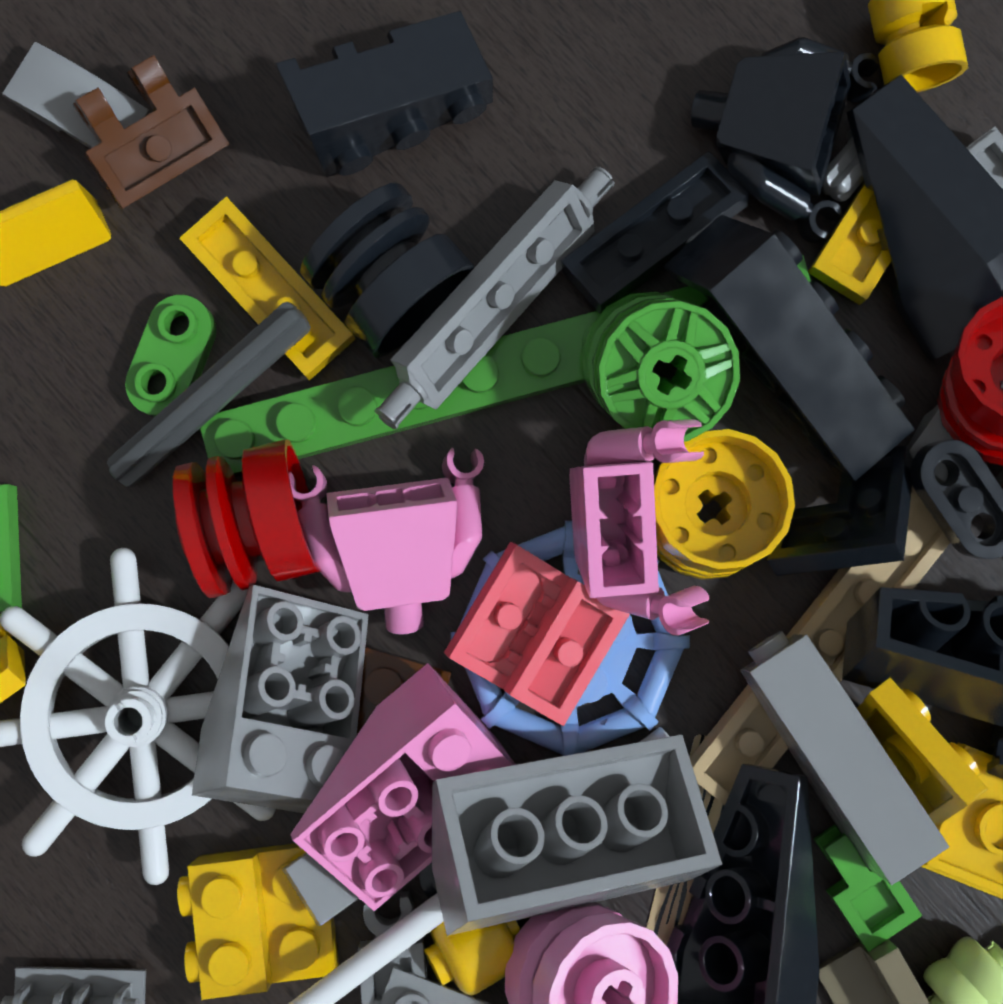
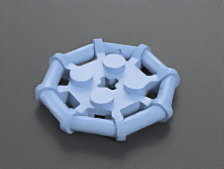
M565 521L564 526L518 544V546L543 561L562 554L563 573L584 584L581 575L578 574V566L574 556L572 521ZM491 550L483 558L486 564L460 624L505 550L496 554ZM658 571V585L663 589L665 596H668ZM629 615L564 726H559L517 708L519 700L513 698L505 691L502 693L500 687L469 669H465L483 712L480 720L489 729L497 726L557 752L562 756L586 752L645 727L650 731L659 722L655 717L682 652L685 648H690V635H671L663 627L659 617L651 620L656 632L636 633L632 617ZM451 632V639L456 632ZM636 648L655 650L636 695L622 684ZM613 693L618 702L624 707L579 726L576 707L585 703L598 701L603 696Z

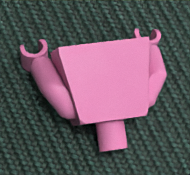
M695 419L663 420L658 422L653 429L651 427H637L600 432L593 436L587 444L584 466L570 468L569 474L574 556L589 597L596 598L602 605L611 609L650 620L659 617L661 624L671 635L679 636L709 624V620L698 617L692 610L693 606L709 600L706 590L694 585L665 596L663 589L658 585L653 462H651L654 458L662 463L690 462L701 459L704 451L688 452L684 444L686 430L693 427H702L701 422Z
M451 448L442 462V471L446 478L326 493L327 480L324 474L315 465H312V468L317 477V484L309 493L302 494L297 492L294 475L289 472L293 498L302 505V509L298 512L300 525L319 572L337 591L352 592L358 609L368 611L384 608L386 629L393 634H410L423 627L422 603L444 600L449 596L451 578H455L464 572L482 539L480 489L473 485V480L479 475L484 466L483 454L478 449H474L471 452L472 471L469 473H463L456 469L453 463L454 449ZM325 494L327 496V504L321 503V499Z

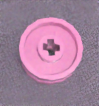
M594 902L532 916L515 936L513 953L506 964L505 994L509 1004H677L678 973L670 949L652 930L623 917L620 913L603 904Z

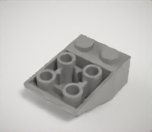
M257 585L249 587L201 728L191 796L299 813L306 812L357 736L369 614Z

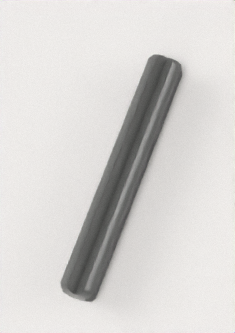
M282 303L108 458L107 464L112 477L125 487H133L309 333L311 327L305 315L292 303Z

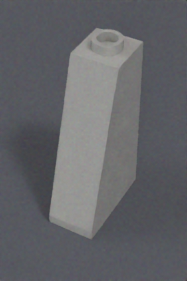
M779 631L748 651L754 661L740 670L788 746L804 775L807 776V780L841 834L845 833L867 868L890 885H893L950 847L808 635L794 634L787 639L783 631Z

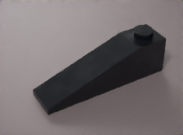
M742 764L713 832L722 865L694 878L689 890L694 896L682 924L674 926L666 945L670 949L678 973L677 1004H816L820 970L807 776L753 764Z

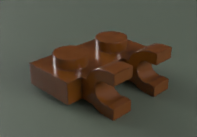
M154 55L135 65L127 72L128 77L139 94L154 111L124 129L99 87L78 98L72 104L85 125L99 141L98 145L84 152V155L120 209H124L230 145L196 88L194 87L183 95L178 96Z

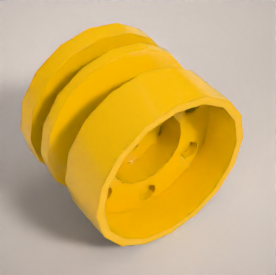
M731 429L706 431L684 442L688 452L704 451L701 459L690 462L662 463L654 475L657 557L675 572L700 580L728 577L771 554L788 533L795 508L792 478L779 455L757 437ZM715 500L720 504L722 510L717 514V520L713 518L704 523L699 519L697 513L702 509V503L707 505Z

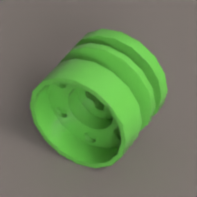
M659 292L629 294L607 306L590 326L582 349L584 379L595 401L625 429L637 427H651L653 429L658 422L663 420L695 419L701 422L702 427H693L686 430L684 442L697 437L715 426L731 407L740 382L739 351L728 328L707 309ZM658 360L670 363L677 368L671 380L666 377H659L653 372L654 365Z

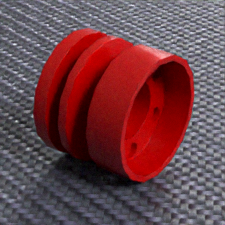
M1003 297L980 308L964 328L955 348L954 356L951 358L948 368L943 375L937 399L942 425L952 439L972 446L983 461L1002 466Z
M285 439L244 449L242 456V481H237L233 470L223 456L208 458L206 473L198 462L175 467L173 473V500L180 543L201 591L209 599L230 593L232 580L241 590H246L250 586L256 585L257 556H262L270 574L277 582L319 572L307 546L298 518V512L302 509V505L293 498L289 472L294 475L297 492L305 494L309 493V489L298 456L290 440Z

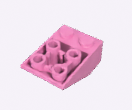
M427 663L376 706L290 835L299 847L375 911L432 862V783L436 779L516 764L496 736Z

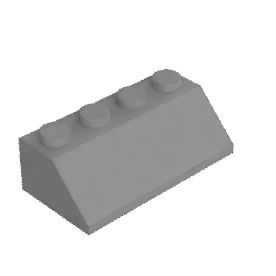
M683 735L436 779L432 783V871L447 936L690 881L722 865Z

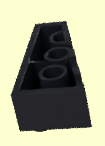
M720 215L663 267L677 284L683 282L700 291L707 300L699 307L707 309L728 328L737 346H741L743 343L747 346V349L739 356L742 362L771 391L777 392L782 388L784 393L776 399L779 406L828 463L856 481L915 430L900 409L906 404L905 398L887 378L882 375L878 377L875 375L867 363L873 358L871 350L853 331L842 329L833 316L839 310L836 301L822 285L814 280L809 282L797 265L803 261V256L788 236L777 229L771 233Z
M880 587L847 622L842 679L875 689L888 678H891L901 690L906 688L912 691L924 704L1003 727V596L996 595L991 601L966 600L963 593Z

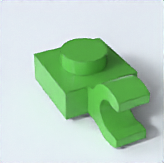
M835 825L813 838L825 858L841 878L839 882L828 888L826 892L859 942L868 952L922 916L901 882L898 881L890 885L867 868L845 833L841 834Z

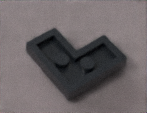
M907 445L894 447L856 481L842 472L837 503L794 509L788 533L767 558L776 576L904 561L912 492L910 468L913 461Z

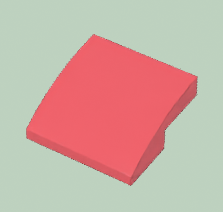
M510 542L445 649L444 654L451 660L502 688L513 698L564 726L630 614L602 605L596 598H590L584 584L567 576L517 544Z

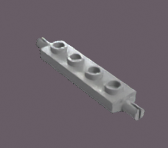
M601 167L593 168L592 172L578 188L572 184L554 180L392 357L391 362L396 367L400 384L375 409V413L379 415L378 417L392 429H397L402 420L419 402L436 410L562 269L561 260L590 238L595 232L592 214L593 207L615 184L611 180L612 176Z

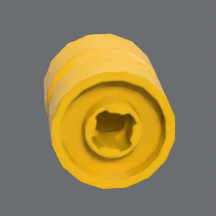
M870 0L868 9L876 43L886 45L878 55L884 85L895 77L902 75L916 92H922L948 83L968 69L961 29L950 26L957 18L955 0Z

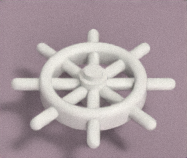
M122 547L116 549L110 556L115 607H110L82 618L69 626L60 635H56L18 606L8 607L1 613V626L38 654L40 658L35 664L25 686L20 718L0 720V747L23 744L27 761L34 776L43 789L54 799L22 839V849L27 855L37 857L45 853L72 818L77 816L103 827L138 830L143 877L147 883L159 885L169 876L165 825L192 814L211 799L191 796L194 778L183 786L161 795L156 744L195 773L199 743L173 723L205 719L214 691L171 697V695L202 657L208 662L217 679L219 678L229 648V644L220 634L241 610L248 589L241 590L232 580L231 592L218 596L200 619L174 608L154 604H141L136 556L132 550ZM144 630L165 633L182 640L149 681ZM117 634L123 685L82 653L97 642ZM64 676H67L105 705L102 707L54 713L56 695ZM107 732L106 736L75 773L63 757L57 739ZM129 749L134 798L117 797L98 790L97 787ZM233 802L258 821L269 820L276 811L274 808Z

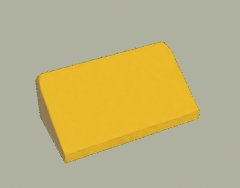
M72 179L0 211L1 287L9 286L104 244L111 239V232L97 200L77 180Z

